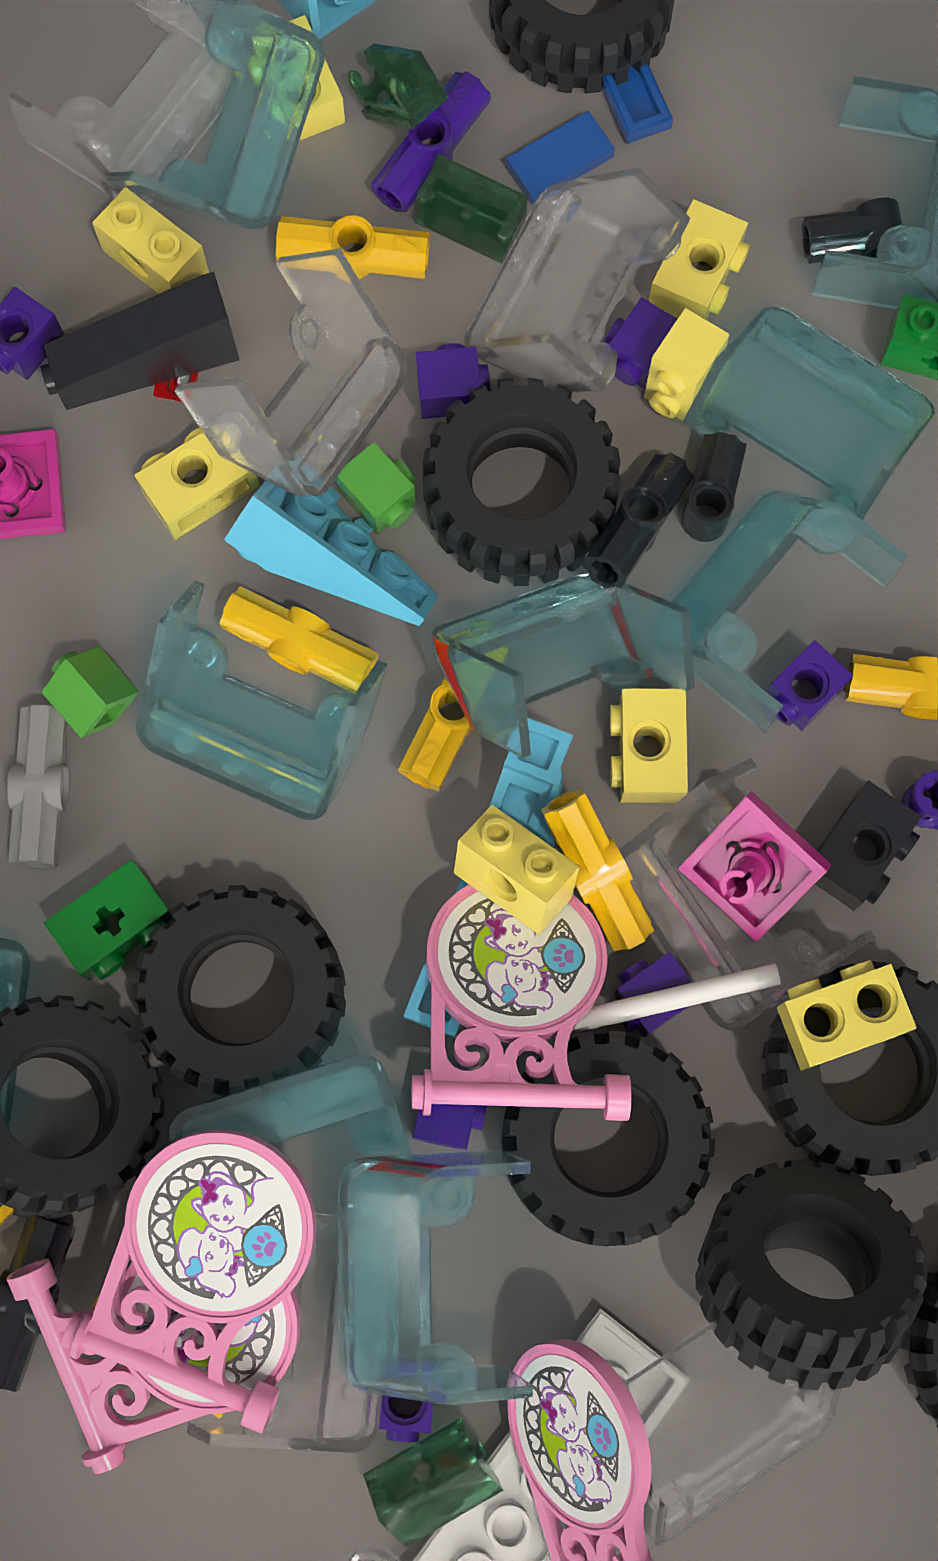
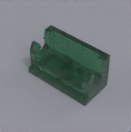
M373 43L364 51L368 65L374 70L373 82L365 85L362 81V76L355 70H350L348 74L349 83L364 106V109L361 111L366 119L413 130L449 98L424 55L419 50Z
M438 154L434 166L417 196L416 201L421 204L414 216L416 224L503 264L527 220L528 196Z
M461 1418L456 1419L363 1474L379 1523L405 1547L503 1491L499 1478L483 1459L488 1455L487 1451L476 1436L466 1427L465 1422Z

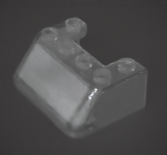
M639 167L558 182L551 185L538 197L532 206L465 334L464 346H477V355L480 360L527 382L528 377L543 379V388L554 391L556 386L560 384L572 390V392L603 391L605 385L614 377L617 363L616 350L608 343L600 342L606 332V323L616 304L625 295L628 288L627 282L636 265L655 263L672 257L681 245V236L691 218Z

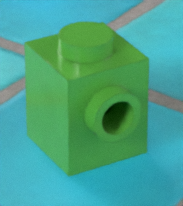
M375 442L335 473L338 492L361 518L373 528L377 535L388 526L391 529L399 527L414 511L413 505L416 504L415 486L413 484L416 483V479L413 473L399 458L392 462Z
M100 646L79 654L76 651H70L63 655L53 665L51 671L54 675L41 692L81 739L114 725L139 693L138 689Z

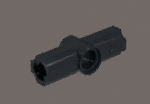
M671 452L666 455L655 454L634 487L624 493L619 509L583 562V568L588 571L591 581L605 589L623 587L644 553L653 546L659 530L692 481L693 474L687 468L686 460Z
M37 1214L26 1219L10 1267L5 1269L0 1276V1389L13 1392L20 1390L39 1334L42 1335L28 1299L16 1301L6 1278L14 1271L30 1263L49 1259L55 1275L59 1279L69 1247L74 1239L76 1227L52 1218L46 1219L44 1216ZM54 1284L49 1288V1291L56 1305L60 1287Z

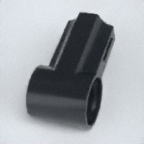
M884 197L869 200L859 205L855 211L804 217L802 223L803 251L809 264L862 257L863 261L868 264H883L900 258L907 251L899 204L893 198Z
M719 431L714 434H704L688 500L682 516L685 532L697 541L711 542L717 540L724 534L730 520L747 444L741 442L736 435ZM709 505L715 508L719 515L707 517L701 514L697 507Z

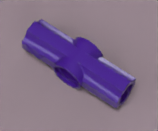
M456 71L431 105L412 117L409 123L408 135L371 182L372 192L380 198L384 205L395 212L403 211L406 213L434 175L450 166L453 160V150L490 103V92L482 85L480 79L467 71L464 73ZM426 139H437L441 141L435 145H426L422 143Z

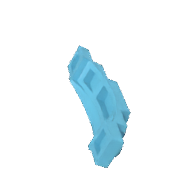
M523 716L504 762V767L489 807L494 805L554 848L556 841L544 820L545 817L541 809L546 807L552 799L562 795L563 776L561 767L572 742L573 735ZM461 879L455 893L469 884ZM425 963L403 1016L405 1019L431 1028V984ZM445 1010V1034L455 1038L460 1023Z

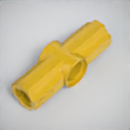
M356 215L342 217L336 222L281 216V220L278 222L276 235L277 263L336 269L343 277L349 279H361L370 273L425 279L429 261L430 232L371 226L366 219ZM351 243H358L364 246L357 252L343 250L346 245Z
M241 586L229 597L219 622L221 629L266 650L267 655L280 665L303 675L311 672L358 696L366 688L379 658L377 652L332 631L328 623L313 613L299 607H291L289 610Z
M467 632L452 664L475 727L477 715L508 655V651L493 639L482 634ZM447 675L444 677L441 685L433 692L430 707L398 768V772L407 777L411 782L423 788L440 791L466 737L473 731L465 716L460 720L451 721L445 719L439 712L442 706L447 703H459Z
M852 655L848 671L853 677L845 687V701L900 708L901 713L912 718L938 720L937 657L920 656L909 658L907 661L883 657Z
M579 789L573 792H566L552 799L546 807L541 809L545 817L544 820L564 856L580 866L575 887L584 904L589 903L614 952L622 949L629 950L643 943L649 934L654 932L651 920L630 883L633 877L613 839L611 837L607 838L585 792Z

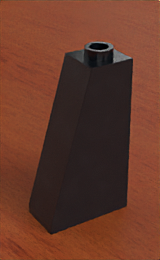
M210 272L44 344L49 364L40 367L49 395L58 393L66 410L239 361L240 359L215 273Z

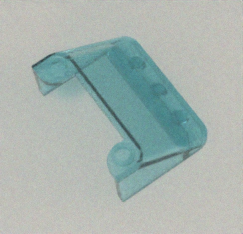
M770 306L764 308L717 356L683 422L695 429L702 438L704 435L714 434L719 431L729 434L733 428L748 436L830 488L831 491L826 497V504L824 505L825 514L831 520L845 524L856 531L933 418L935 408L925 395L800 317L783 308Z

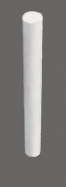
M776 963L596 1005L575 1026L571 1034L781 985Z

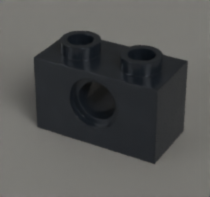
M868 780L856 793L817 850L831 864V867L815 885L853 911L863 904L865 900L873 905L891 880L884 872L895 857L902 862L920 838V835L914 832L913 829L922 816ZM865 837L871 840L877 849L876 860L866 861L861 859L854 851V838Z

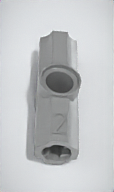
M31 705L21 708L16 763L11 764L7 780V799L12 810L8 863L12 866L28 869L57 867L61 811H66L69 802L70 775L68 766L65 765L68 723L50 705Z

